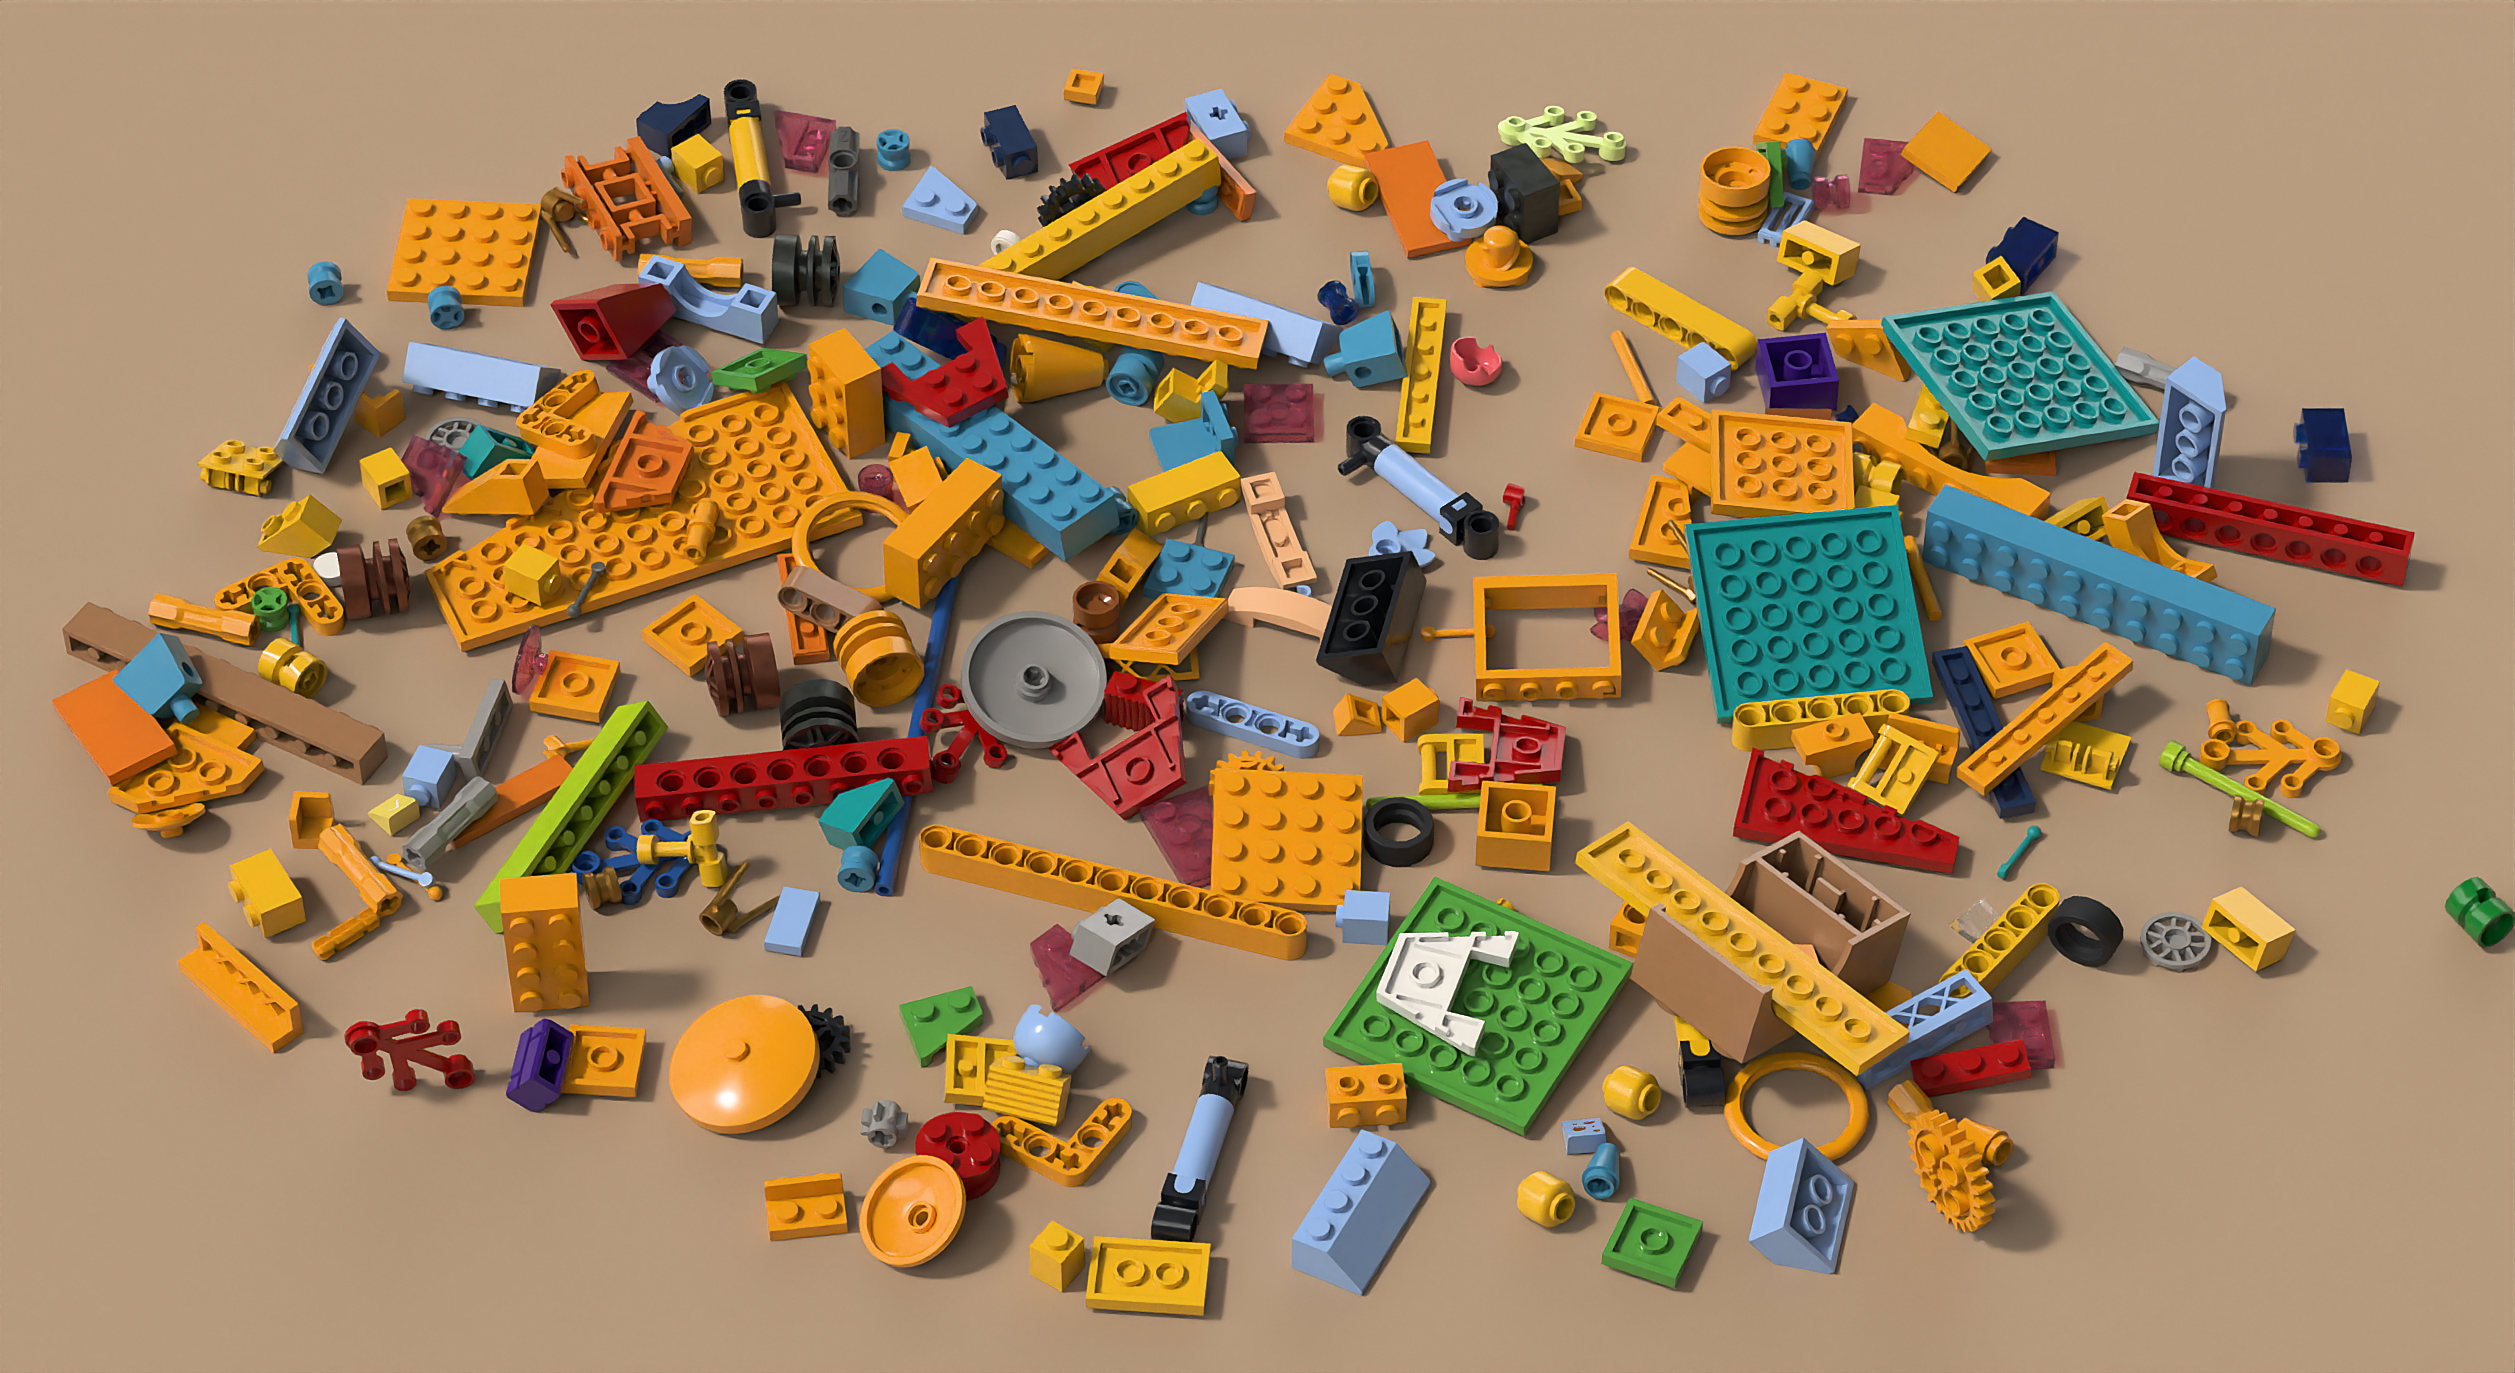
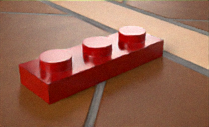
M2023 1039L1910 1060L1913 1080L1928 1098L2031 1078V1068Z

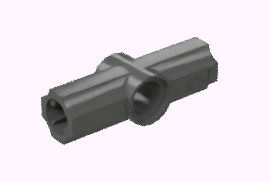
M850 126L838 127L835 132L831 133L828 210L835 212L837 216H849L852 211L857 210L858 187L860 184V134L852 130Z

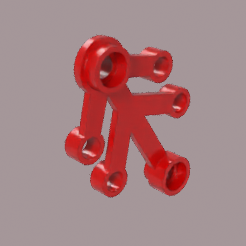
M944 684L940 687L936 700L941 707L952 709L959 703H965L961 689H958L955 685ZM944 694H949V695H951L953 698H952V699L946 698V697L944 696ZM928 708L923 712L920 726L925 732L936 733L940 729L963 726L949 748L938 752L933 757L932 776L937 782L948 784L957 779L961 768V761L959 759L976 734H978L984 750L983 760L985 764L991 768H1000L1004 765L1007 757L1006 748L998 744L996 738L975 721L969 710L942 713L938 709ZM927 719H934L937 723H931ZM991 754H997L1000 758H994Z
M414 1009L406 1014L403 1021L385 1025H378L369 1021H359L350 1026L345 1032L346 1045L351 1049L352 1053L362 1057V1075L367 1080H377L385 1074L384 1060L376 1054L378 1050L389 1053L394 1069L392 1073L394 1087L399 1091L411 1090L417 1084L415 1070L408 1065L407 1060L443 1072L445 1084L452 1089L466 1088L475 1080L473 1063L465 1055L455 1054L447 1058L424 1050L425 1048L438 1045L450 1046L458 1043L461 1040L460 1026L456 1021H443L437 1026L436 1032L422 1034L430 1028L428 1013L423 1009ZM407 1033L422 1034L399 1040L392 1038Z

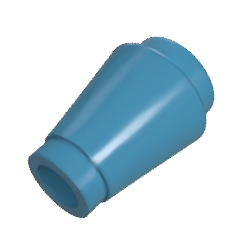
M1791 140L1785 148L1790 185L1793 189L1805 190L1811 185L1817 152L1809 140Z
M1610 1143L1599 1145L1582 1174L1581 1179L1584 1189L1593 1198H1609L1619 1188L1620 1151L1615 1145Z

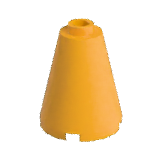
M1018 334L1019 338H1015L1013 342L1010 373H1016L1018 384H1011L1017 403H1029L1099 387L1102 381L1108 378V360L1103 359L1101 352L1029 334Z

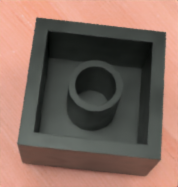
M1523 143L1491 155L1488 179L1490 189L1494 192L1498 201L1497 216L1504 225L1515 231L1518 238L1525 244L1558 233L1560 182L1529 145Z

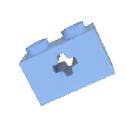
M1222 88L1185 98V112H1187L1190 120L1227 160L1247 155V140L1251 139L1249 126L1245 120L1241 121L1235 102L1227 98Z

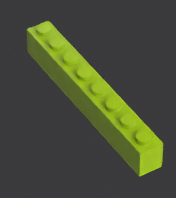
M648 700L617 707L473 906L494 933L503 932L500 879L564 874L635 775V765L643 764L668 729V725Z

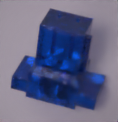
M1847 405L1846 411L1835 415L1836 421L1851 422L1852 424L1859 418L1851 405Z

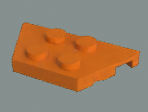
M636 410L593 501L594 513L672 503L694 455L693 444L681 436L674 435L671 429L663 424L658 426L652 424L647 420L645 412Z

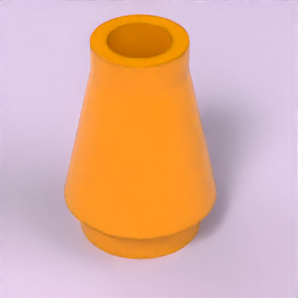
M1964 1118L1958 1123L1959 1130L1965 1128L1966 1139L1975 1142L1974 1150L1977 1154H1982L1983 1158L1981 1161L1984 1164L2000 1166L2010 1157L2013 1150V1141L2008 1137L2006 1131L1974 1122L1969 1118Z

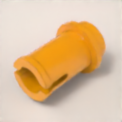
M2214 699L2206 705V712L2208 713L2210 723L2208 735L2210 739H2219L2229 744L2237 734V727L2231 720L2229 703L2227 704V701L2224 699Z

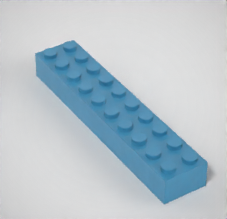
M891 331L864 349L880 368L893 362L910 381L941 366L895 331ZM882 390L885 426L894 433L911 434V445L917 450L927 446L932 458L939 456L946 472L949 474L966 458L1001 474L1002 491L1004 492L1003 515L1065 562L1120 525L1115 496L1112 492L996 406L992 405L948 428L916 412L915 407L906 401L899 403L891 399L889 393Z
M1946 484L1927 510L1922 554L1924 562L2250 686L2268 658L2276 611L2274 607Z

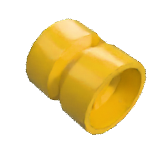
M1857 451L1853 453L1854 496L1859 485L1898 495L1904 475L1903 465L1887 460L1877 464L1874 456Z
M281 637L271 642L263 651L258 664V673L264 680L278 686H285L290 691L311 699L319 692L326 680L327 665L323 660L310 652L304 651L291 640Z

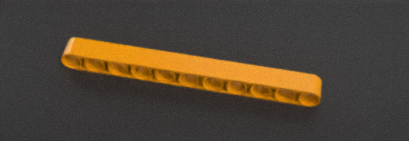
M934 824L927 826L919 834L920 863L925 871L932 874L1091 913H1096L1101 906L1106 907L1120 898L1154 918L1153 928L1282 960H1297L1306 952L1307 921L1301 913L943 825Z

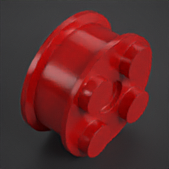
M949 1112L932 1118L919 1130L915 1140L916 1156H933L953 1167L963 1182L966 1201L984 1195L995 1185L1000 1175V1138L996 1129L987 1120L983 1119L981 1115L967 1112Z

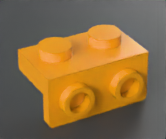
M1890 713L1887 725L1940 753V758L1927 780L1948 784L1958 755L1961 730L1945 724ZM1892 743L1878 768L1887 770L1900 746Z

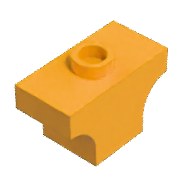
M1860 712L1794 729L1791 740L1804 764L1812 765L1816 774L1826 779L1854 772L1857 758L1864 751L1873 748L1874 736Z

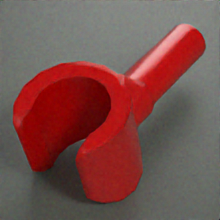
M1512 483L1507 484L1503 494V503L1511 505L1507 529L1510 531L1515 530L1518 512L1520 508L1524 507L1526 502L1524 487Z

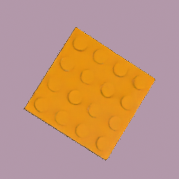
M408 198L387 287L388 301L428 303V295L433 289L440 286H452L460 292L462 304L524 307L542 220L541 215L543 214L541 204Z
M1712 409L1710 416L1711 514L1759 518L1855 509L1851 422Z
M1215 768L1210 891L1288 910L1336 912L1337 905H1344L1345 890L1360 891L1363 775Z

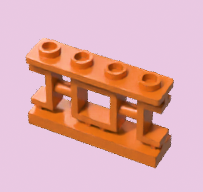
M640 136L627 139V150H623L621 146L615 147L613 160L589 165L584 155L577 156V162L572 154L565 156V169L561 170L563 185L566 189L570 188L574 196L585 201V205L580 206L576 204L578 209H583L587 216L589 227L591 230H596L600 237L602 248L605 251H609L614 261L622 260V251L624 250L628 254L635 253L636 240L660 235L666 245L672 244L673 239L678 247L691 244L692 217ZM633 193L638 201L615 206L611 200Z

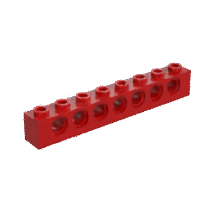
M2138 472L2133 474L2126 498L2151 504L2160 534L2399 586L2404 584L2415 532Z
M928 736L635 765V801L639 820L642 823L649 819L662 821L691 818L694 812L701 810H712L716 812V815L829 804L841 793L887 778L895 781L901 796L933 793L932 759Z

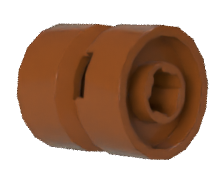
M1090 581L1080 585L1073 594V623L1084 630L1096 645L1114 643L1120 635V601L1118 591L1113 585L1103 581Z

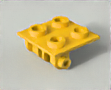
M227 440L201 459L197 466L203 467L200 480L205 481L207 486L226 488L227 490H232L235 486L237 492H242L244 489V493L262 496L263 493L268 494L271 489V481L266 480V476L285 461L273 451V447L253 448L245 446V443L242 441Z
M2072 721L2046 743V755L2040 770L2111 790L2132 737Z

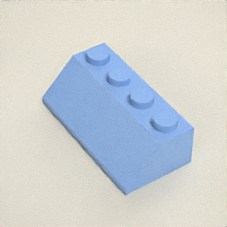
M1203 282L1197 283L1190 305L1269 320L1261 353L1275 358L1278 352L1289 355V363L1305 368L1308 367L1309 362L1315 364L1322 363L1323 358L1326 357L1343 327Z
M339 318L331 329L273 449L291 468L324 473L381 354L346 318Z
M409 341L402 383L413 384L412 391L433 395L434 389L446 391L445 398L465 401L466 395L478 397L477 404L498 408L499 402L511 404V411L522 413L555 387L560 377L561 369L435 344Z
M2192 357L2166 377L2152 476L2214 489L2226 414L2222 374L2196 357Z
M1361 1129L1292 1237V1268L1362 1296L1430 1188L1431 1181L1396 1142Z

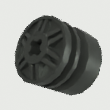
M776 234L772 254V291L777 294V305L798 306L801 291H807L809 305L816 306L819 291H822L823 306L833 307L835 295L840 284V255L838 254L835 236H825L823 251H820L817 235L811 236L808 250H802L799 235Z
M826 679L806 680L793 685L783 694L779 702L783 750L859 743L854 696L844 685L837 681Z

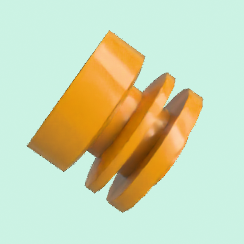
M1738 146L1722 147L1707 154L1702 159L1699 173V186L1701 190L1698 196V215L1700 221L1707 228L1727 235L1748 234L1761 228L1769 215L1768 204L1770 197L1768 191L1771 181L1769 161L1757 151Z
M883 610L866 612L849 620L838 631L833 642L834 654L840 662V667L846 674V680L852 693L859 703L869 707L890 706L911 696L920 686L924 677V664L917 649L912 644V639L907 632L904 622L897 614Z

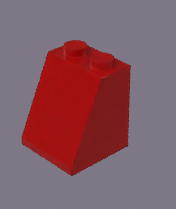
M662 283L614 284L554 300L550 304L581 360L629 359L677 311L668 291Z

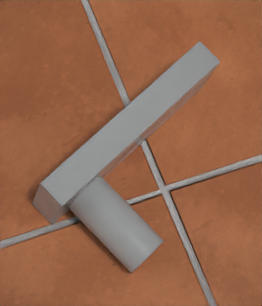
M491 679L463 746L425 745L426 747L453 753L455 767L462 769L467 783L478 776L483 778L513 708V702L505 680Z

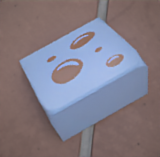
M1600 1118L1561 1122L1567 1155L1596 1152L1599 1145L1606 1143V1133Z

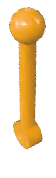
M1490 624L1485 625L1486 638L1495 636V627ZM1426 626L1421 629V639L1428 642L1434 640L1435 637L1475 635L1474 628L1435 630L1433 627Z
M393 853L387 857L388 864L414 872L402 863V858L399 854ZM421 886L428 892V896L432 900H439L443 895L442 889L438 886H433L429 889Z

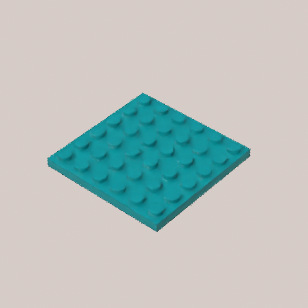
M2054 291L1888 315L1882 319L1880 326L1884 327L1883 332L1984 461L2157 433L2160 425L2158 419Z
M1898 505L1685 524L1684 534L1717 724L1732 723L1736 707L1751 702L1895 689L1908 695L1910 705L1932 703L1933 692Z

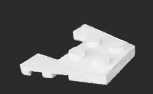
M1505 931V936H1486V932H1471L1470 937H1449L1448 932L1400 933L1376 991L1377 1001L1459 1050L1475 1057L1485 1031V1021L1450 1012L1470 960L1476 959L1509 968L1519 943V932Z

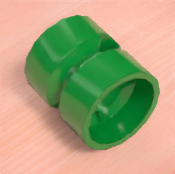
M2473 877L2462 882L2446 900V912L2458 925L2465 927L2466 933L2482 948L2491 947L2500 942L2515 925V912L2502 899L2498 898L2495 891L2479 877Z

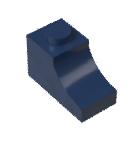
M698 94L690 100L676 104H662L657 101L649 109L643 111L636 119L637 134L649 150L671 159V148L700 134L712 124L710 99Z

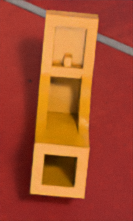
M2125 499L2101 515L2112 547L2207 583L2218 577L2214 564L2184 558L2165 542L2157 528L2151 504Z

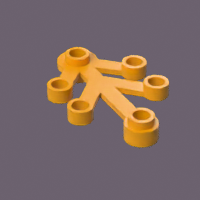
M2283 719L2272 723L2270 736L2257 729L2256 725L2251 721L2241 720L2236 723L2237 734L2234 737L2235 741L2243 745L2253 743L2261 748L2260 750H2230L2224 741L2209 739L2202 743L2199 754L2200 763L2217 772L2225 768L2226 765L2266 764L2256 774L2248 775L2244 781V786L2263 796L2266 785L2289 764L2303 763L2293 774H2286L2281 779L2280 793L2287 798L2299 797L2302 793L2303 784L2318 770H2333L2340 765L2342 760V752L2335 740L2329 737H2318L2312 740L2293 728L2289 721ZM2290 742L2299 749H2288L2282 744Z

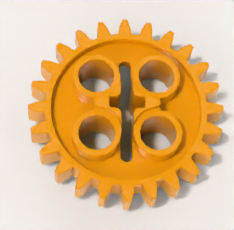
M1936 1109L1915 1117V1120L1910 1122L1911 1129L1907 1130L1911 1140L1907 1141V1144L1914 1152L1909 1157L1917 1165L1914 1173L1920 1175V1186L1928 1192V1201L1934 1200L1937 1212H1944L1946 1222L1948 1224L1953 1222L1956 1230L1962 1228L1963 1232L1967 1233L1987 1225L1988 1222L1992 1221L1991 1214L1995 1213L1991 1203L1996 1200L1989 1192L1994 1187L1986 1179L1985 1175L1989 1173V1170L1982 1166L1981 1160L1983 1156L1982 1154H1977L1974 1150L1975 1142L1966 1139L1965 1128L1959 1130L1956 1119L1949 1120L1946 1112L1940 1114L1939 1110Z

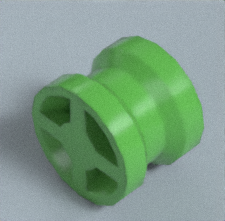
M266 587L258 590L251 599L252 608L255 612L254 615L260 616V630L270 633L278 632L289 624L290 614L287 611V596L283 590L276 587Z

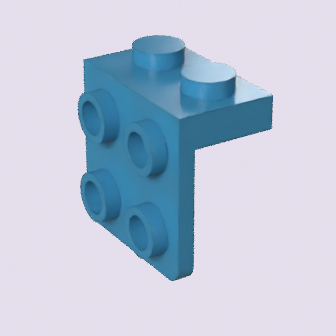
M1214 390L1201 393V418L1155 427L1149 431V439L1163 472L1220 450L1234 467V448L1239 446L1238 434L1234 426L1229 427L1227 407L1225 403H1219Z

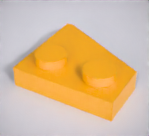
M1831 320L1826 330L1837 356L1899 381H1906L1910 376L1911 371L1907 361L1883 332L1884 327L1880 326L1882 320Z

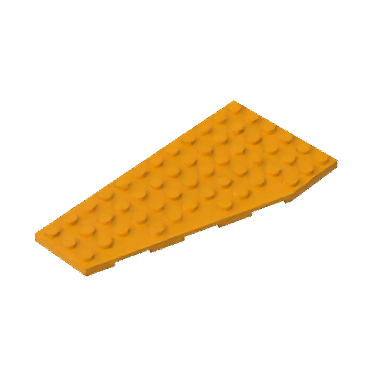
M778 381L772 384L771 389L764 393L752 394L749 390L688 409L680 414V420L667 427L671 429L674 435L681 436L692 443L694 455L672 503L594 513L593 501L615 456L613 455L599 464L586 488H568L553 498L548 496L535 514L529 516L517 514L506 521L505 528L466 552L459 550L426 570V583L461 652L571 618L567 614V607L575 603L592 574L591 565L595 562L604 563L606 573L595 581L580 607V615L792 548L794 527L802 513L816 501L831 494L846 492L848 489L786 381ZM709 498L719 505V511L714 522L716 531L713 539L708 542L705 558L701 562H691L683 555V549L688 538L686 529L689 521L694 518L696 505L699 500ZM845 508L826 514L813 528L809 542L863 525L862 514L859 508ZM523 543L559 559L560 576L562 577L561 586L541 606L505 589L502 565Z

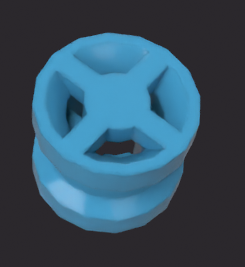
M889 129L880 133L876 140L879 151L877 153L879 166L888 171H899L906 168L910 163V152L908 150L910 139L907 133L898 129Z
M319 262L309 268L307 277L310 285V298L321 305H330L338 302L344 293L341 282V269L332 262Z
M440 286L429 293L427 301L430 309V319L435 327L439 329H452L463 322L464 311L461 305V294L456 288Z
M864 846L848 847L842 853V866L837 875L838 882L843 888L852 892L868 891L874 885V872L878 867V856L870 848Z

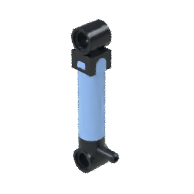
M1358 416L1348 422L1346 427V454L1348 459L1338 464V471L1341 475L1347 476L1361 466L1367 465L1439 523V533L1452 544L1457 546L1463 542L1464 552L1467 556L1476 560H1487L1497 553L1499 548V519L1495 514L1483 510V505L1468 492L1461 495L1457 494L1381 433V424L1378 420L1369 416Z
M1209 1056L1204 1070L1202 1089L1173 1172L1167 1174L1161 1191V1202L1159 1201L1155 1208L1151 1225L1152 1240L1194 1241L1197 1225L1201 1221L1206 1206V1191L1237 1101L1243 1098L1249 1074L1248 1063L1227 1059L1224 1056Z

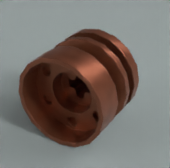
M397 538L388 539L390 553L388 556H382L379 541L373 542L372 558L365 559L360 544L336 547L348 621L371 617L372 601L374 600L380 601L385 615L391 614L389 598L397 597L399 612L409 611L410 581L406 557L398 545Z
M769 632L745 636L743 653L737 654L731 638L724 640L726 656L720 655L717 641L707 642L705 673L710 698L717 708L719 717L729 715L728 699L733 698L737 714L744 712V696L751 695L756 710L779 707L781 700L780 685Z

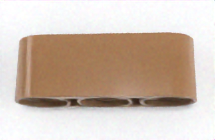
M806 566L793 568L777 594L778 601L783 608L835 634L849 620L860 614L874 610L884 611L883 606L877 600Z

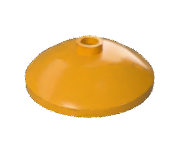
M928 1155L908 1157L887 1168L869 1189L860 1214L862 1239L871 1254L887 1265L907 1268L923 1264L941 1253L955 1237L965 1213L966 1193L959 1174L945 1161Z

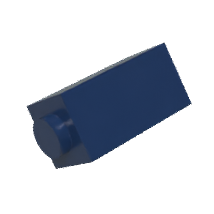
M1016 105L984 112V127L980 128L981 138L985 147L990 146L994 166L1001 168L1006 180L1038 172L1037 145Z

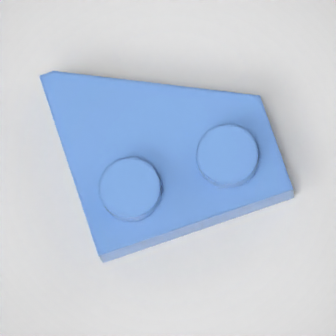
M930 166L902 206L903 217L964 235L978 214V204L935 167Z

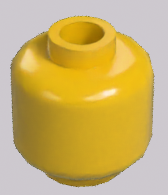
M1341 165L1329 177L1327 182L1329 197L1332 203L1340 208L1363 211L1373 204L1378 196V183L1374 174L1366 168Z
M1622 1065L1609 1074L1603 1083L1604 1102L1607 1108L1614 1113L1633 1120H1641L1655 1112L1659 1106L1661 1090L1656 1077L1649 1072L1630 1065Z
M1547 1171L1534 1172L1524 1179L1518 1187L1517 1206L1520 1213L1544 1227H1556L1564 1223L1571 1217L1574 1211L1575 1199L1571 1185Z

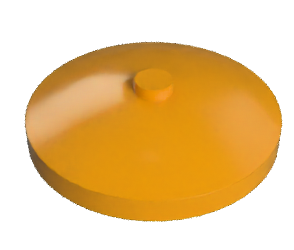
M748 995L725 1001L696 1019L677 1043L669 1071L672 1093L684 1113L694 1123L707 1130L723 1134H741L762 1129L787 1115L808 1093L819 1067V1042L804 1014L797 1007L783 999L767 995Z

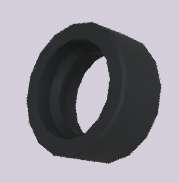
M1392 797L1377 802L1368 810L1364 819V845L1373 859L1381 864L1392 867H1408L1421 862L1429 855L1434 842L1433 816L1426 806L1413 799ZM1390 823H1405L1418 829L1420 834L1407 841H1392L1382 837L1377 831L1382 826Z
M2072 896L2064 899L2048 923L2047 934L2052 945L2069 960L2083 966L2098 967L2107 964L2123 940L2124 929L2114 912L2101 902L2084 896ZM2071 923H2076L2086 927L2087 929L2092 931L2100 940H2095L2093 938L2085 936L2084 934L2079 932Z

